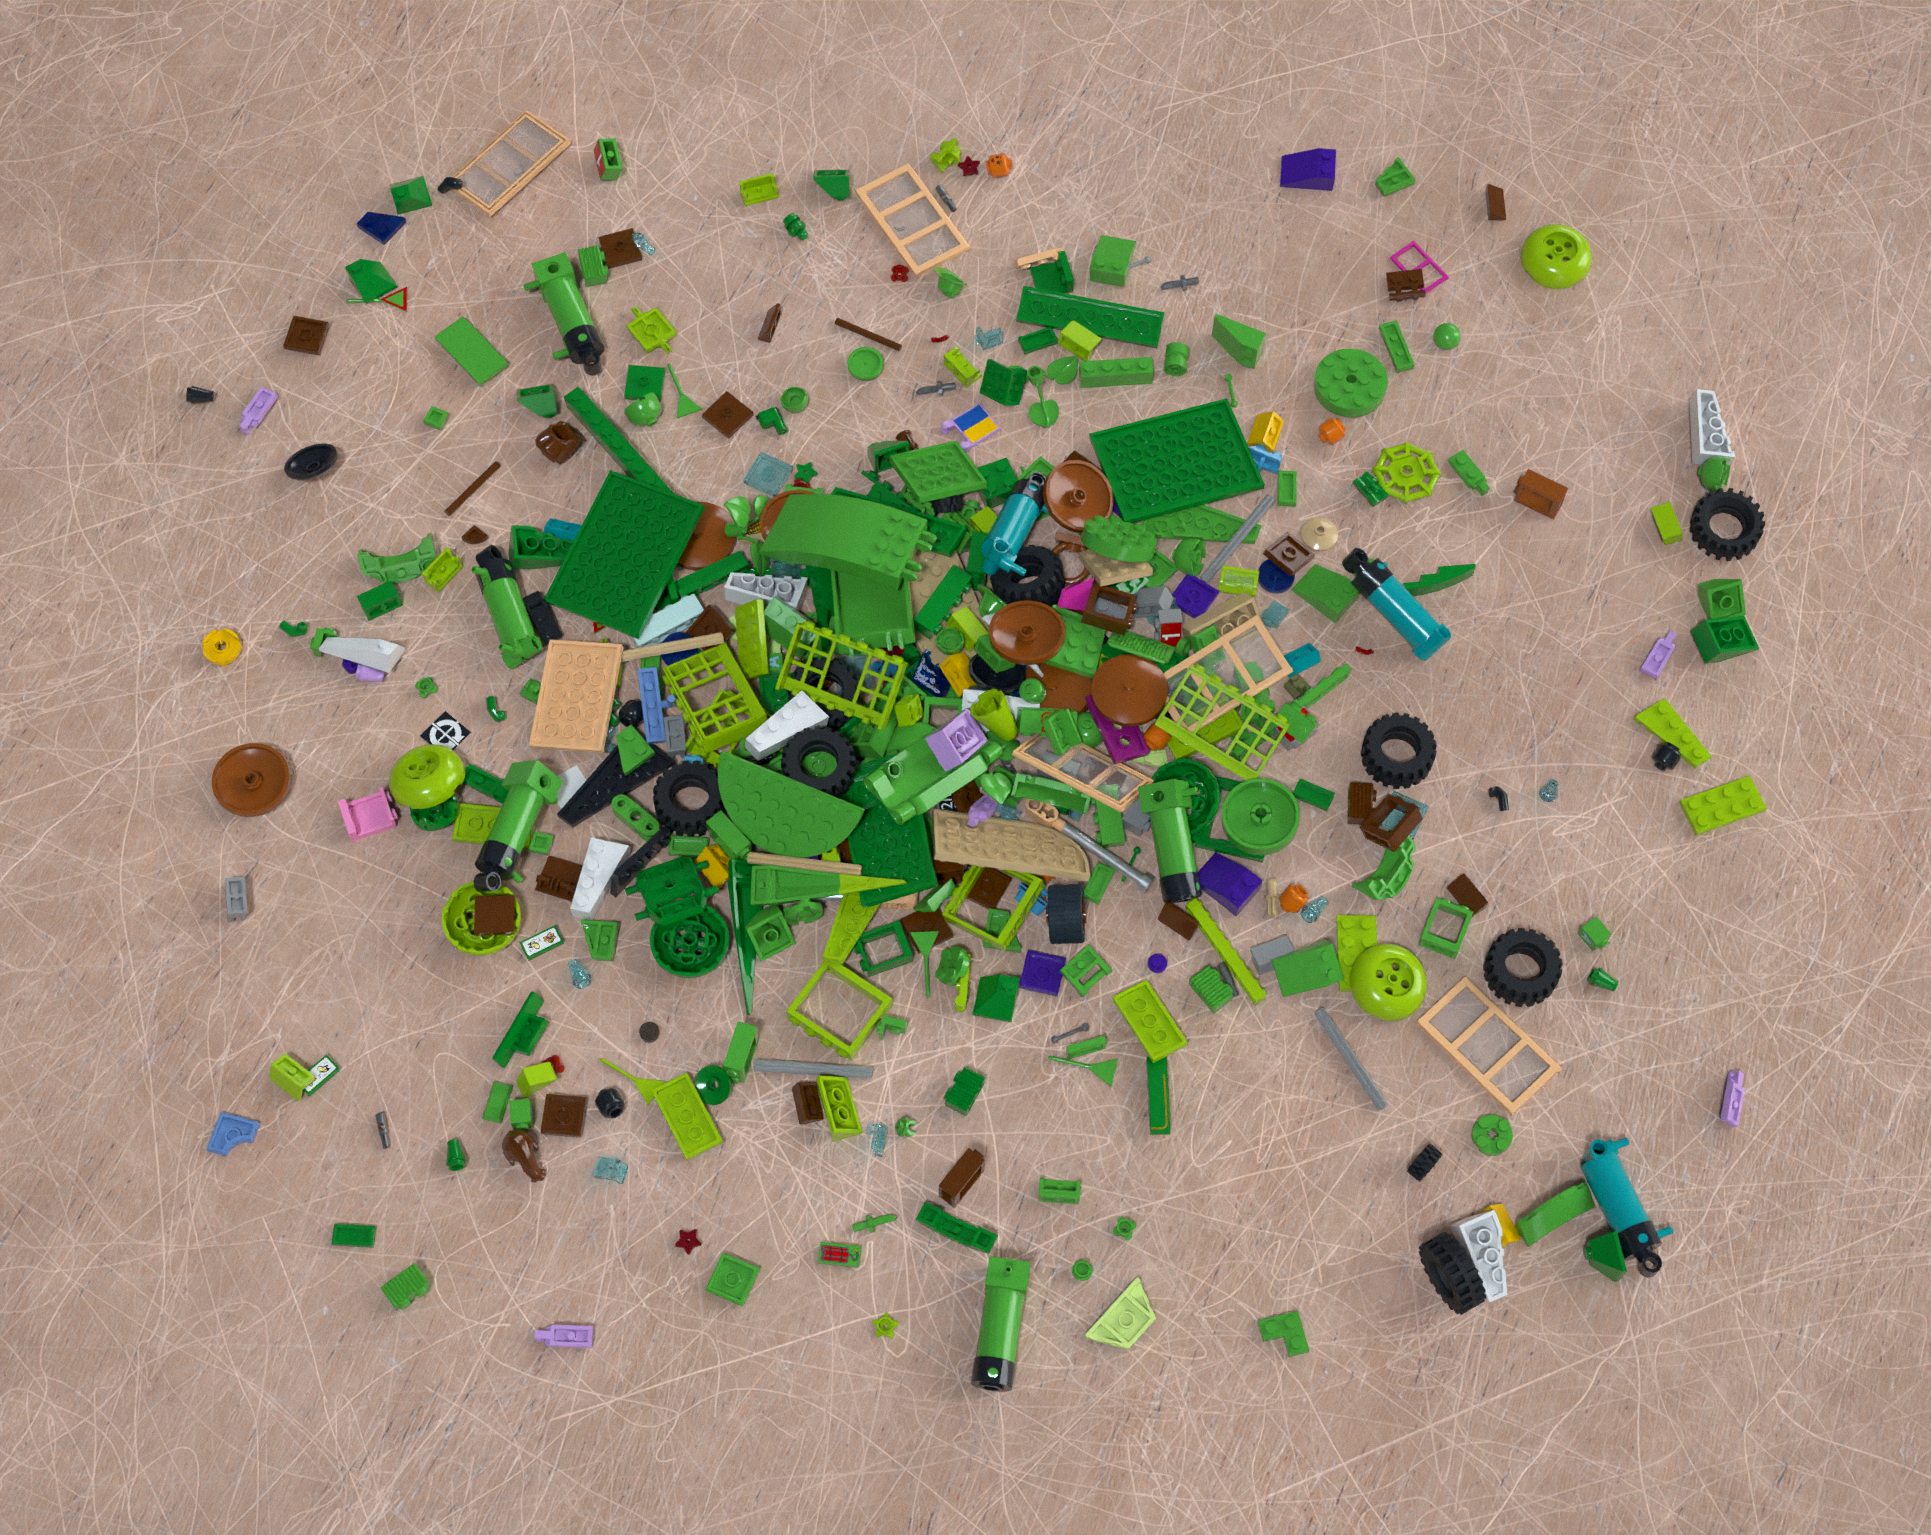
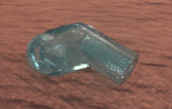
M637 232L633 234L632 241L640 249L649 255L655 253L656 248L647 242L642 233Z
M611 725L608 726L604 747L605 753H610L616 747L615 744L611 743L616 728Z

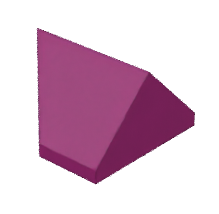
M1095 577L1063 588L1057 606L1084 611Z

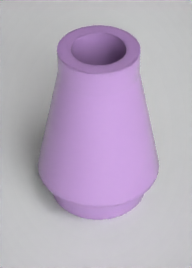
M358 664L356 679H359L360 682H383L385 671Z

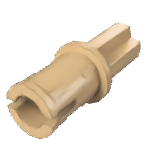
M1267 879L1265 881L1266 896L1264 897V900L1267 902V916L1276 918L1279 915L1278 880Z

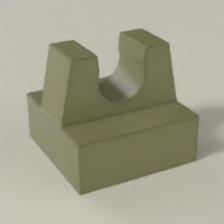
M1299 673L1291 677L1283 686L1294 699L1300 698L1311 688Z

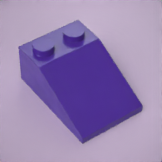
M1317 148L1283 155L1281 157L1280 187L1332 191L1335 181L1336 149Z
M1216 852L1197 872L1200 888L1236 917L1258 893L1263 880L1247 868Z

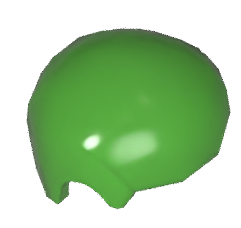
M1451 323L1439 325L1433 334L1435 344L1443 350L1453 349L1459 344L1461 338L1459 329Z
M789 387L784 391L780 400L786 411L799 413L807 406L808 396L806 391L800 387Z
M950 627L942 629L936 636L938 650L944 655L958 654L964 646L962 632Z

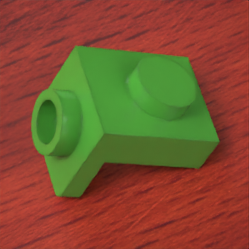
M317 628L315 637L310 642V648L316 657H323L324 652L319 651V648L327 637H338L336 631L331 628Z

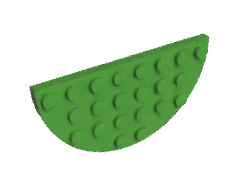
M722 751L720 754L718 785L724 807L733 823L743 835L764 850L789 857L805 858L817 856L843 842L857 827L865 809L726 751Z

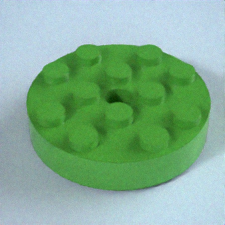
M1340 349L1328 354L1319 363L1314 378V392L1318 401L1330 412L1343 417H1360L1373 412L1383 402L1388 377L1382 363L1372 354L1359 349Z
M1096 515L1084 523L1081 535L1082 543L1090 550L1105 557L1126 562H1145L1151 560L1157 545L1155 534L1146 530V526L1125 522L1117 516L1104 518Z
M1265 778L1244 781L1235 786L1224 800L1222 807V827L1224 833L1236 848L1245 853L1260 856L1277 853L1287 847L1297 834L1300 820L1298 802L1293 793L1277 781ZM1257 815H1263L1265 817L1262 818V821L1260 822V818H1258Z

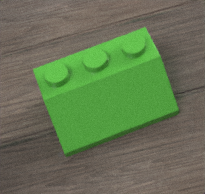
M778 596L773 597L764 610L766 635L787 650L797 623L804 621L814 623ZM814 623V624H815L814 627L820 629V626H818L816 623ZM803 630L800 643L811 646L816 634ZM798 647L795 656L802 659L807 650Z

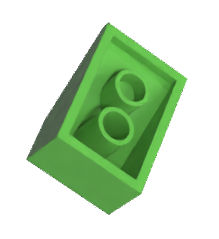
M1101 235L1090 266V281L1125 287L1136 241Z
M1215 314L1212 337L1238 363L1244 367L1255 369L1263 352L1266 333Z
M1317 564L1292 588L1295 594L1335 624L1358 600L1360 595L1359 591L1351 584L1352 581Z
M1326 939L1271 959L1283 997L1327 987L1344 980L1333 943Z

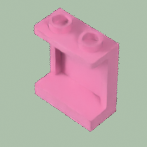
M383 786L379 787L380 792L348 803L346 799L338 801L352 842L397 827L395 819H398L395 808L391 809L389 805L392 802L389 791L385 792Z

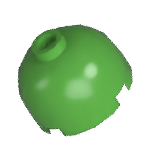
M655 393L644 395L646 399H637L625 409L624 414L632 424L640 427L645 425L651 427L657 423L656 419L661 413V405Z
M1713 456L1706 460L1703 466L1699 467L1698 476L1701 477V483L1707 490L1716 493L1722 487V484L1727 485L1730 474V465H1727V461H1730L1729 457Z
M1185 539L1181 541L1172 553V559L1177 569L1181 573L1190 576H1198L1201 573L1204 564L1200 563L1202 558L1206 556L1204 542L1200 539Z
M1090 712L1078 714L1076 728L1082 743L1093 749L1099 744L1101 745L1103 740Z

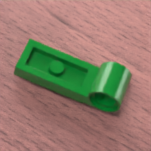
M468 764L466 767L463 784L502 804L509 792L502 786L504 779L500 780L471 764Z

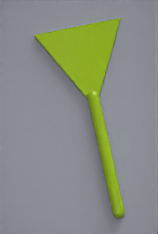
M600 1058L601 1062L634 1081L648 1106L654 1098L651 1090L665 1082L662 1080L635 1078L604 1058Z

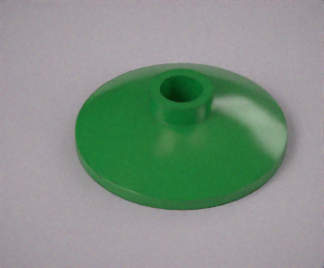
M709 1065L698 1072L695 1079V1088L704 1103L719 1105L726 1101L730 1095L731 1080L722 1067Z

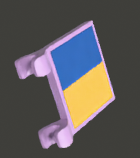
M980 403L952 420L941 424L943 434H948L955 427L966 441L961 442L959 445L965 453L1001 431V427Z

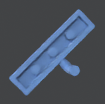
M657 667L637 669L647 744L666 742L662 708L673 707L675 696L669 695L667 700L661 701Z

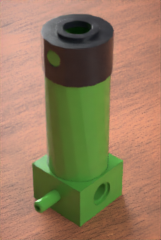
M1177 779L1139 786L1138 791L1142 814L1150 816L1163 902L1180 903L1201 897L1199 876L1196 870L1186 812L1187 809L1193 808L1191 796L1198 794V788H1189L1187 781Z
M989 1256L985 1282V1299L971 1377V1384L977 1388L994 1392L1012 1390L1023 1304L1026 1299L1031 1262Z

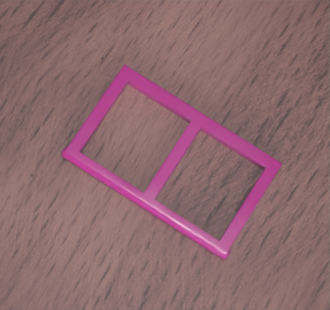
M1412 241L1392 255L1390 259L1401 271H1406L1407 269L1396 258L1412 247H1415L1426 261L1413 270L1422 269L1430 263L1443 276L1426 289L1419 288L1420 290H1425V294L1448 280L1449 276L1415 241Z

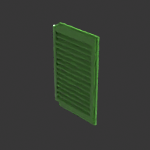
M1128 631L1125 632V635L1112 632L1107 641L1110 647L1163 665L1169 663L1175 651L1173 646Z

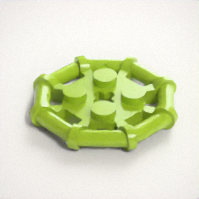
M1410 442L1381 450L1382 453L1375 467L1372 468V473L1375 474L1380 486L1388 495L1406 504L1409 501L1432 495V490L1438 478L1441 477V471L1438 470L1431 451L1421 449L1410 444ZM1404 451V454H1400L1397 456L1394 455L1396 453ZM1410 452L1417 454L1421 457H1412V454H1410ZM1386 459L1391 461L1388 467L1383 466ZM1427 461L1430 469H1426L1423 462ZM1404 469H1407V471L1411 470L1410 474H1404ZM1383 474H1388L1390 479L1388 483H1386ZM1425 476L1430 477L1427 485L1423 483ZM1395 486L1398 490H1404V493L1394 490L1392 487ZM1419 487L1421 490L1409 494L1410 489Z

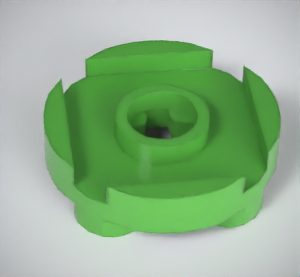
M802 899L798 902L799 904L783 909L786 923L793 926L799 925L798 922L804 921L805 924L820 919L823 913L822 904L820 902H810V899Z
M958 946L944 949L941 953V961L936 970L935 977L948 986L958 984L956 981L959 977L963 978L969 966V957L966 956L967 951Z
M1486 1115L1480 1117L1475 1123L1471 1138L1481 1153L1488 1156H1497L1509 1148L1513 1140V1132L1509 1121L1497 1115ZM1494 1131L1497 1137L1491 1140L1487 1133Z

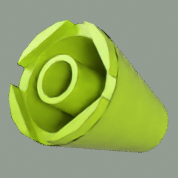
M991 689L980 694L977 703L973 702L970 712L972 717L1003 741L1013 740L1018 733V728L1004 693L1001 690Z

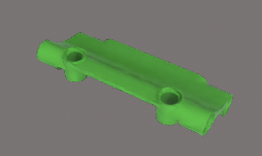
M931 731L884 762L877 770L863 778L865 787L883 803L895 822L902 825L915 815L926 812L985 772L990 764L1003 756L1001 746L996 742L988 740L962 764L945 772L925 740L933 732Z

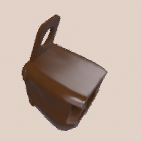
M559 421L557 424H551L540 432L535 439V444L546 458L560 465L568 459L580 441L586 442L587 440L577 428L568 426L564 421Z

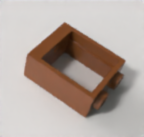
M1528 469L1525 475L1521 474L1517 481V486L1513 492L1516 494L1514 501L1554 520L1563 504L1568 488Z

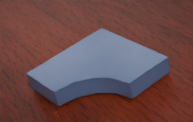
M221 1112L206 1150L227 1157L235 1146L245 1142H254L260 1123Z

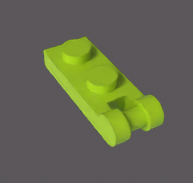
M966 954L969 957V966L965 976L956 981L958 982L956 984V991H959V995L955 998V1010L960 1013L964 1012L967 1007L971 954Z

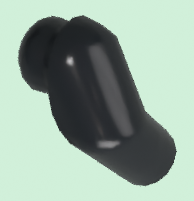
M446 177L437 189L440 193L444 194L448 189L462 188L463 182L454 177Z
M1498 786L1489 788V797H1496L1498 799L1499 810H1509L1506 792Z

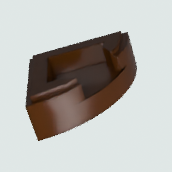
M474 525L461 538L462 541L468 544H480L485 542L488 536Z

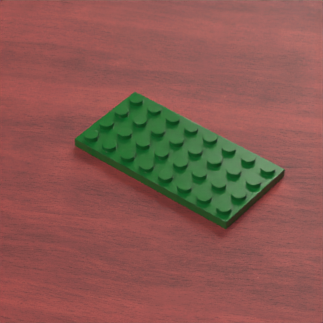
M897 754L857 765L856 775L881 766ZM883 803L864 810L857 827L848 836L852 862L862 866L860 876L905 880L907 883L860 891L859 896L863 909L938 887L923 813L915 815L904 824L899 825Z

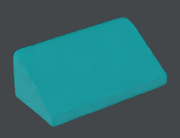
M550 518L544 527V533L549 532L554 537L574 541L582 525Z
M1310 643L1284 655L1290 667L1293 668V672L1287 675L1289 678L1321 662L1319 651Z

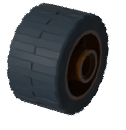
M1081 884L1048 886L1046 922L1049 928L1051 944L1084 943L1087 915Z

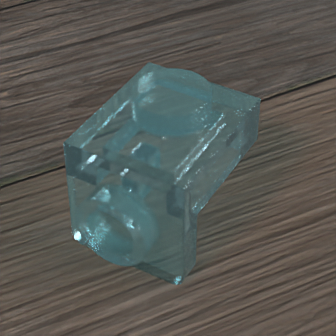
M598 1157L592 1176L597 1179L613 1180L618 1184H623L627 1175L628 1165L618 1158Z

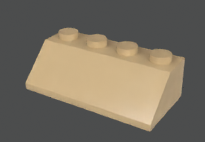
M1243 592L1183 624L1182 632L1184 637L1190 640L1189 635L1201 632L1213 624L1220 638L1258 615L1262 623L1263 621L1254 597ZM1254 627L1231 641L1230 644L1234 647L1257 635L1259 632Z

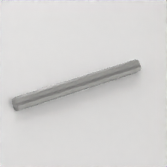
M1267 494L1203 572L1200 577L1203 582L1207 584L1273 504L1275 499L1271 495Z
M1325 1008L1318 1009L1315 1012V1016L1377 1110L1384 1109L1387 1106L1386 1100Z
M755 1059L753 1066L755 1071L869 1079L872 1078L873 1073L872 1067L761 1059Z

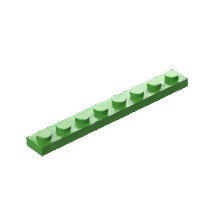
M1347 664L1342 667L1338 666L1332 671L1331 676L1322 678L1314 689L1309 688L1301 699H1295L1292 702L1308 709L1346 680L1350 675L1351 668ZM1270 722L1264 734L1269 737L1273 736L1274 729L1278 725ZM1252 732L1244 743L1251 747L1258 734ZM1261 737L1254 749L1264 743L1266 739ZM1236 744L1232 748L1231 756L1240 761L1248 750Z

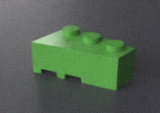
M877 697L873 710L883 713L887 700ZM894 705L885 729L879 730L877 729L879 725L874 723L866 724L862 721L858 726L852 728L851 731L853 733L848 740L850 746L853 747L855 757L883 758L898 722Z

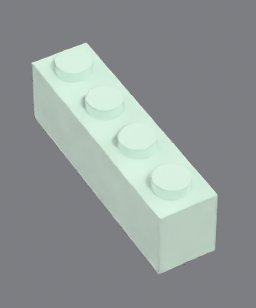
M694 594L685 596L677 603L667 605L660 612L652 613L639 640L631 636L629 637L636 648L660 644L687 630L704 609Z

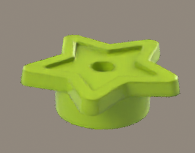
M887 1312L884 1313L882 1318L872 1321L877 1328L875 1335L877 1338L883 1335L889 1338L894 1337L893 1329L898 1326L899 1322L891 1320Z

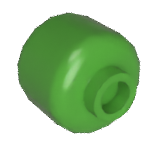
M1028 678L1021 683L1019 694L1024 701L1030 704H1040L1046 697V688L1039 680Z

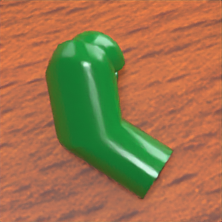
M284 620L279 625V628L291 637L302 636L307 632V624L304 622L298 623L297 626H292Z
M487 697V711L496 722L504 721L506 719L503 710L497 711L495 697Z

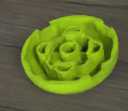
M1549 224L1534 230L1526 238L1521 249L1520 259L1524 271L1528 272L1533 281L1547 288L1565 289L1573 287L1588 275L1592 264V251L1586 238L1576 229L1562 224ZM1567 258L1569 261L1563 262V259Z
M436 744L422 745L409 750L396 761L390 772L389 789L394 800L401 806H410L411 809L430 808L441 804L455 794L454 790L459 784L462 785L464 781L465 767L461 758L452 749Z
M471 881L460 886L450 895L449 900L443 907L441 920L444 933L455 948L469 955L487 956L503 950L513 941L521 923V910L516 898L515 934L472 935L474 931L475 896L514 895L506 886L501 885L497 891L478 892L474 887V882ZM473 912V918L468 919L467 916Z
M1378 944L1366 949L1356 958L1349 978L1350 988L1355 1001L1367 1014L1383 1019V1021L1394 1022L1410 1017L1420 1008L1427 992V977L1422 964L1414 954L1398 945ZM1392 964L1397 967V971L1393 970ZM1377 971L1382 973V978L1376 977ZM1401 982L1402 984L1406 985L1407 988H1403ZM1385 991H1391L1392 995L1387 994Z

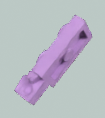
M260 387L242 413V423L239 426L242 433L248 435L253 427L256 428L277 400L278 395Z
M1670 631L1665 639L1661 637L1657 640L1642 665L1641 672L1657 680L1675 650L1676 645L1672 642L1677 635L1676 633Z
M987 793L984 794L970 807L968 812L970 817L967 824L975 827L979 821L985 822L1003 804H998Z
M1729 1071L1724 1092L1720 1120L1730 1127H1737L1740 1120L1745 1091L1742 1088L1744 1073L1741 1071Z
M546 1326V1331L535 1330L534 1339L535 1341L545 1342V1346L592 1349L593 1326Z

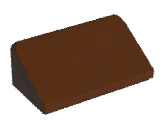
M1487 184L1485 193L1488 220H1506L1503 189Z
M779 303L768 310L758 340L771 342L781 316V305Z
M1464 873L1447 887V890L1460 905L1466 906L1470 911H1473L1472 917L1488 905V901Z
M1169 902L1165 903L1158 917L1161 923L1187 940H1191L1198 930L1199 922Z
M798 1082L792 1087L799 1124L822 1121L824 1118L816 1082Z

